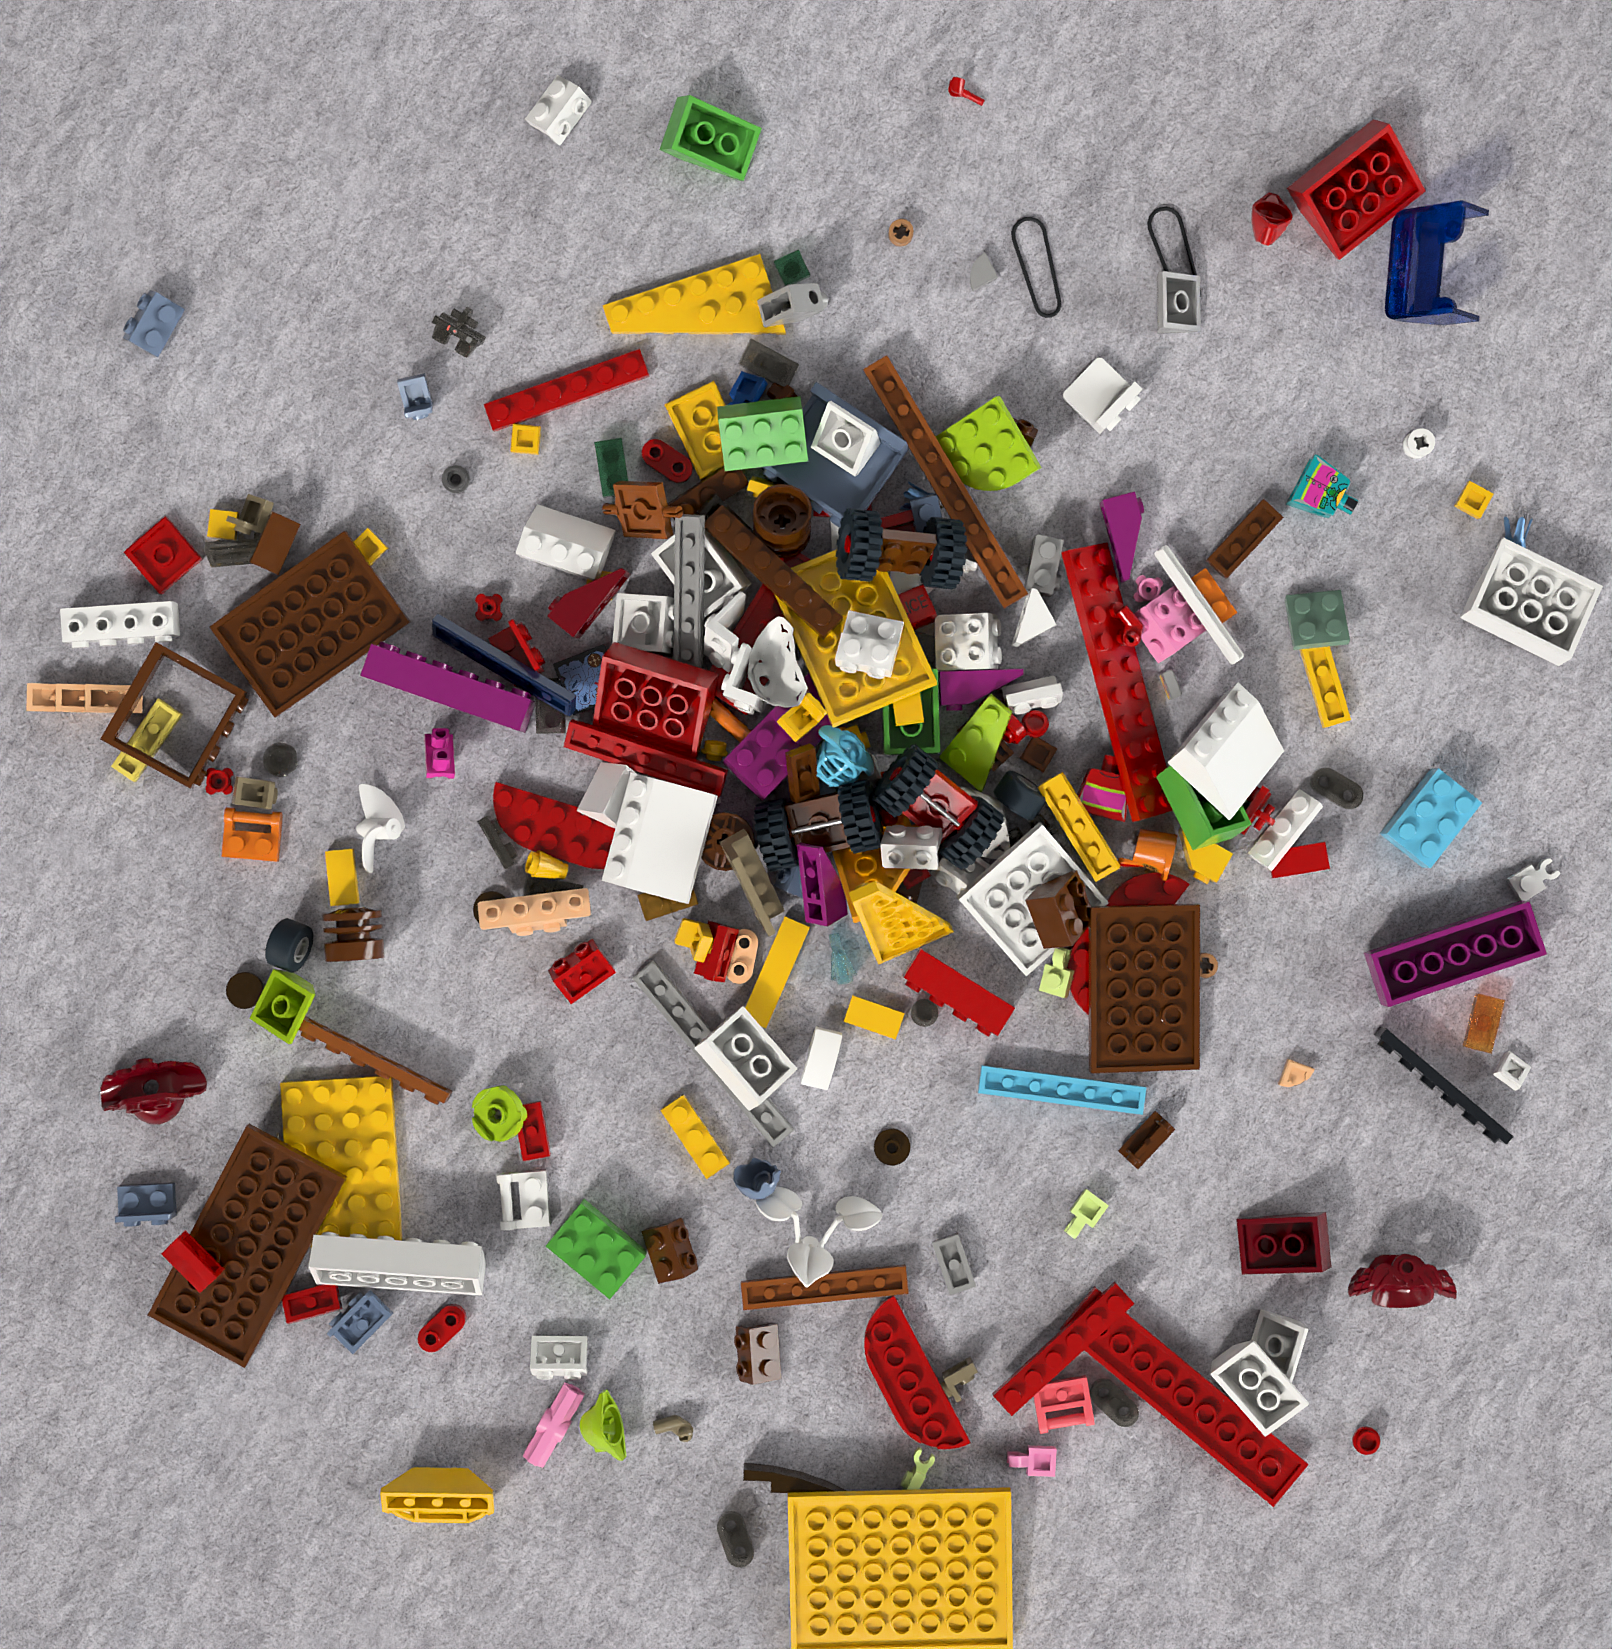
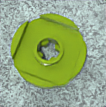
M505 1085L482 1090L472 1102V1108H474L473 1126L478 1134L488 1141L503 1142L512 1139L520 1132L523 1121L527 1118V1111L523 1107L521 1100ZM494 1108L501 1111L502 1118L495 1119L496 1111Z

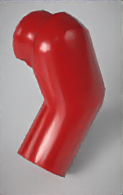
M1125 605L1116 615L1124 623V643L1129 647H1135L1140 643L1143 626L1129 607Z

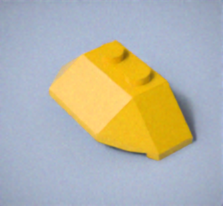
M412 1467L382 1487L380 1491L382 1512L393 1513L397 1517L411 1522L470 1523L481 1519L485 1515L494 1513L493 1489L469 1468Z

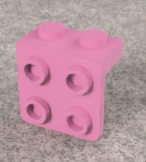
M1175 585L1134 613L1143 626L1141 639L1158 663L1176 653L1206 631Z

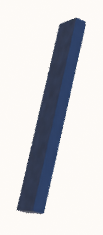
M437 614L432 619L433 637L563 714L571 716L576 710V694L440 614Z

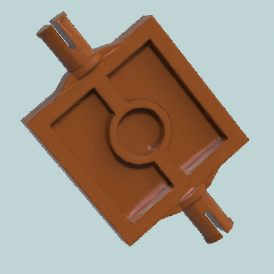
M618 481L613 484L616 497L615 504L604 503L602 510H605L603 511L605 515H617L624 537L668 539L673 536L670 517L681 518L683 511H681V506H668L663 482Z

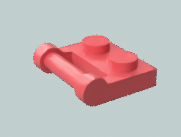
M1086 1375L1050 1381L1034 1396L1040 1434L1048 1433L1050 1429L1086 1424V1426L1095 1425ZM1083 1406L1082 1413L1046 1419V1412Z

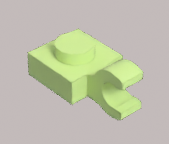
M1060 947V949L1055 948L1052 958L1053 964H1045L1039 991L1062 998L1068 997L1074 970L1067 969L1071 949Z
M1084 1189L1069 1210L1075 1217L1068 1223L1064 1231L1075 1239L1085 1224L1093 1228L1109 1205L1087 1189Z
M918 1447L914 1451L915 1465L911 1472L907 1470L900 1484L903 1487L902 1490L920 1489L928 1469L934 1464V1454L931 1453L927 1461H921L919 1456L922 1453V1448Z

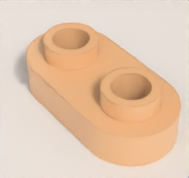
M750 929L739 930L727 977L736 984L747 982L753 974L758 938ZM741 938H747L750 941V945L747 948H742L739 945ZM736 965L744 967L745 971L742 975L735 974L734 967Z

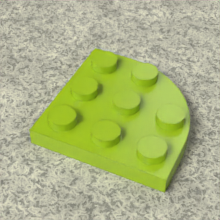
M996 396L935 436L962 483L977 490L998 491L1011 487L1042 468L1000 396Z

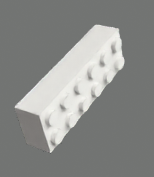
M333 1232L313 1235L309 1269L316 1284L482 1295L486 1268L482 1246H478L474 1242H462L461 1245L450 1244L446 1240H434L433 1243H426L417 1238H406L405 1241H397L389 1236L369 1239L361 1234L340 1237Z

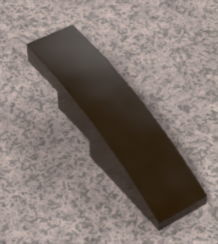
M744 1463L743 1481L771 1482V1493L847 1491L829 1481L801 1471L774 1465Z

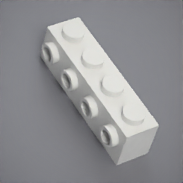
M173 601L60 609L62 642L72 644V648H89V643L99 642L100 646L103 647L117 646V641L127 640L129 645L144 644V639L155 638L157 643L172 642V637L180 636L178 603Z

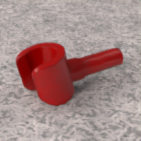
M953 77L950 80L948 92L951 96L964 97L980 106L983 105L984 99L964 89V79Z

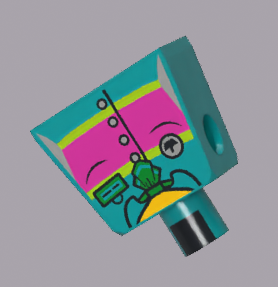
M1315 454L1309 458L1286 505L1329 518L1334 515L1337 508L1351 515L1358 500L1345 493L1350 485V479Z

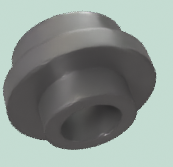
M453 465L444 471L442 483L449 492L461 493L468 488L470 476L463 467ZM454 475L461 476V482L457 485L452 484L451 481Z

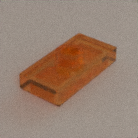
M1479 993L1475 994L1463 1047L1492 1054L1505 1000Z

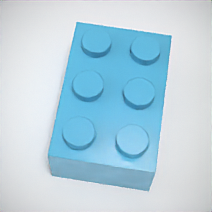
M1439 768L1430 769L1379 834L1422 868H1431L1482 802Z

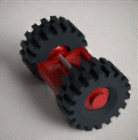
M916 744L911 745L910 748L904 750L903 754L897 756V759L889 765L890 767L887 771L885 770L882 775L883 777L877 782V787L874 788L871 798L893 817L900 816L903 813L919 827L931 826L932 828H942V840L938 853L960 870L966 869L969 865L975 863L976 859L983 855L984 850L990 847L991 841L995 840L997 832L1002 828L1001 824L1004 822V815L983 798H977L976 800L937 770L938 762Z

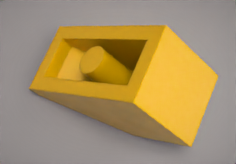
M1180 826L1178 830L1188 869L1195 872L1193 877L1205 884H1208L1209 881L1217 883L1233 853L1217 844L1192 850Z

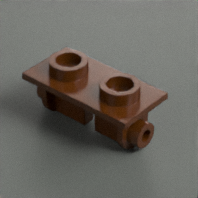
M1154 1111L1122 1145L1118 1152L1134 1167L1139 1169L1176 1129Z

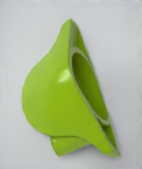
M606 1389L599 1394L596 1404L581 1417L580 1432L585 1441L594 1447L595 1452H608L617 1460L623 1461L627 1457L623 1422L616 1403Z

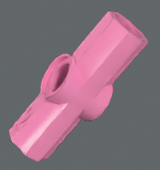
M564 1382L551 1407L546 1409L536 1427L537 1431L523 1454V1457L529 1463L543 1468L556 1444L560 1443L572 1422L571 1418L585 1395L578 1387Z

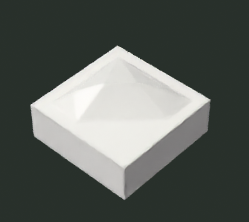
M1508 1051L1504 1053L1493 1075L1513 1090H1517L1523 1084L1531 1066Z

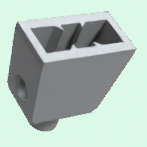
M817 283L787 285L757 300L763 326L770 327L808 319L824 311L828 305V298L824 292H820ZM790 303L791 308L783 309V305Z

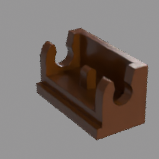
M271 511L249 562L279 575L301 524Z

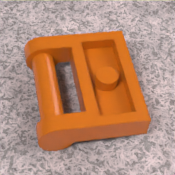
M226 807L224 811L221 857L279 862L282 812L273 811L272 814L236 811L235 808ZM235 822L271 825V833L235 830Z

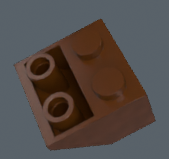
M1077 870L1068 872L1036 887L1025 900L1044 949L1073 946L1089 927L1088 908L1091 905L1085 892V885L1080 879Z

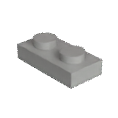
M958 1232L932 1241L949 1294L953 1295L976 1287Z

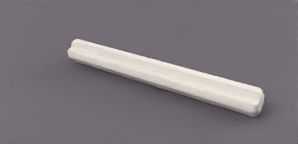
M1165 545L1158 549L1154 556L1228 662L1235 664L1244 657L1243 652L1169 546Z

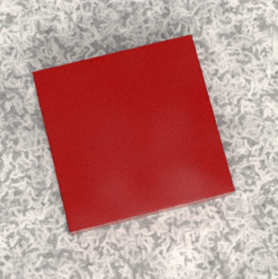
M166 516L124 551L125 555L161 595L203 560L200 554Z

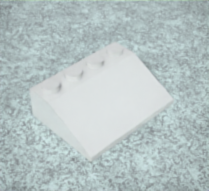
M1503 537L1474 586L1460 618L1560 666L1572 658L1603 586Z
M1238 682L1220 697L1167 763L1230 820L1284 750L1259 701Z
M631 772L602 881L689 904L718 796Z

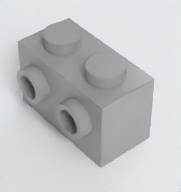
M1037 534L1033 538L1024 583L1027 592L1034 588L1038 590L1041 596L1051 597L1054 591H1059L1062 575L1057 574L1059 563L1064 564L1061 552L1067 551V548L1063 547L1064 540Z

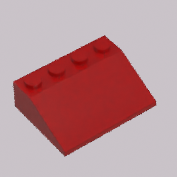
M1374 119L1287 187L1299 211L1338 260L1342 259L1426 192L1391 125Z
M614 642L602 656L592 725L696 759L714 701L719 674Z

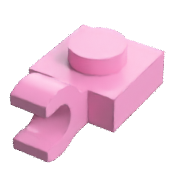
M1028 1445L1027 1454L1007 1451V1463H1009V1467H1026V1474L1028 1476L1055 1477L1057 1449L1055 1446Z

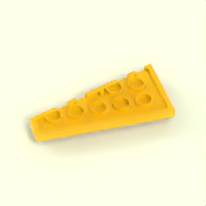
M760 254L602 305L612 334L751 333V335H786L783 324L770 327L763 326L757 300L773 292Z
M876 881L862 883L856 886L853 891L848 892L878 965L954 932L948 921Z

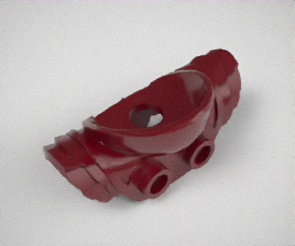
M151 1058L138 1059L131 1068L117 1070L115 1073L106 1075L103 1078L100 1087L101 1107L103 1111L125 1109L126 1113L134 1114L143 1122L160 1125L170 1121L179 1113L185 1098L200 1095L206 1091V1077L200 1067L191 1062L164 1061L153 1063ZM150 1080L157 1081L159 1085L157 1093L146 1095L144 1093V1085Z
M1405 1253L1375 1257L1368 1268L1360 1267L1356 1271L1348 1286L1349 1297L1372 1291L1371 1300L1373 1304L1385 1308H1412L1426 1305L1432 1301L1434 1293L1447 1298H1457L1456 1285L1445 1269L1437 1270L1435 1266L1425 1264L1421 1258Z

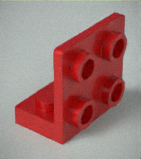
M514 619L508 621L509 627L488 638L492 646L540 674L544 672L542 665L546 662L539 649L536 647L532 648L528 641L532 637L522 622L517 623Z

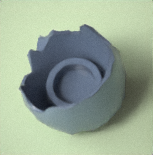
M752 1158L747 1165H739L734 1169L733 1181L739 1191L749 1199H764L775 1191L780 1180L781 1170L777 1169L776 1165L771 1166V1163L766 1160Z

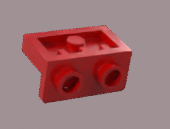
M594 939L580 943L571 954L556 960L548 970L552 981L570 1004L576 1002L616 973L614 967L600 951Z

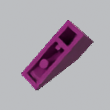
M1135 491L1104 499L1099 503L1120 583L1130 579L1142 521L1141 514L1144 513L1141 497L1136 498Z
M1024 670L939 672L940 706H946V711H962V705H969L1024 675Z
M799 843L797 844L805 920L808 923L828 927L848 915L846 896L841 880L823 847Z

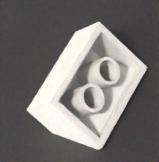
M537 504L524 526L516 554L522 558L594 581L600 578L616 530Z
M706 530L704 549V618L721 608L730 596L733 595L735 597L740 591H744L751 585V582L728 551ZM675 534L651 553L673 584L675 575Z
M1254 1340L1231 1346L1211 1363L1210 1374L1265 1437L1309 1405V1402Z

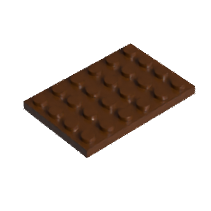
M343 531L209 626V628L271 714L276 718L366 655L371 644L378 646L380 641L384 642L410 624L411 621L347 531Z
M1162 904L1089 907V1072L1119 1073L1200 1070V905Z

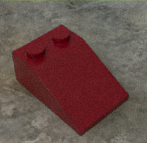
M621 568L564 594L563 597L557 596L548 607L551 612L547 617L572 637L580 639L632 574Z
M1326 1212L1293 1213L1236 1219L1242 1275L1319 1273L1332 1268Z

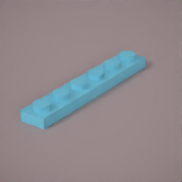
M981 1065L978 1093L1143 1115L1147 1087Z

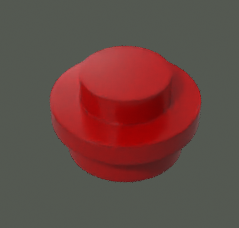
M1032 710L1023 716L1021 724L1024 726L1029 737L1037 738L1047 732L1049 720L1043 712Z
M1365 1426L1354 1432L1352 1443L1359 1453L1370 1455L1375 1453L1380 1447V1436L1375 1429Z

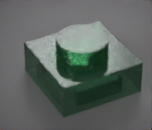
M799 249L774 261L784 287L796 284L810 277V272Z

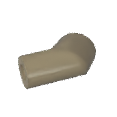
M678 1415L653 1421L656 1435L672 1431L682 1442H688L693 1437L692 1425Z

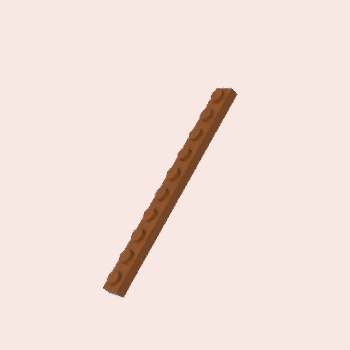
M886 355L864 368L863 372L902 438L907 442L912 455L937 494L950 519H957L964 523L963 527L966 529L964 535L967 536L965 544L976 563H978L980 570L1002 607L1005 609L1027 596L1028 592L888 356Z

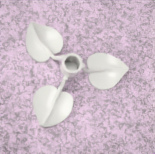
M776 1187L775 1191L766 1198L755 1200L758 1210L768 1219L785 1221L790 1216L793 1218L796 1239L795 1244L791 1245L788 1249L787 1259L793 1272L806 1288L831 1271L834 1260L831 1254L824 1249V1244L839 1222L843 1221L845 1227L850 1230L862 1231L879 1223L883 1215L879 1208L863 1198L855 1196L844 1197L836 1204V1212L840 1216L835 1218L821 1241L818 1242L812 1236L801 1238L799 1217L796 1211L801 1209L802 1201L793 1191L783 1187Z

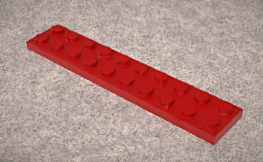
M1108 543L1061 552L1132 822L1173 811L1156 777L1167 767L1136 649L1124 643V623L1116 615L1124 607Z
M1094 1286L1060 1327V1331L1102 1292ZM1125 1312L1084 1350L1271 1506L1274 1507L1309 1465L1274 1434L1270 1433L1265 1437L1233 1400L1128 1313Z

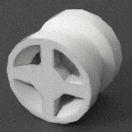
M1424 428L1412 431L1403 441L1405 454L1413 459H1420L1426 456L1435 446L1433 433Z

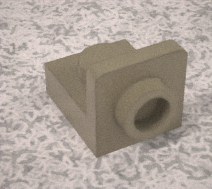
M968 1357L942 1372L944 1381L940 1384L947 1397L953 1396L956 1402L962 1399L955 1385L958 1383L960 1385L967 1384L975 1378L974 1374L978 1373L972 1358Z

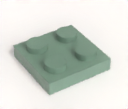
M1341 590L1286 595L1284 601L1293 650L1349 644L1350 636Z

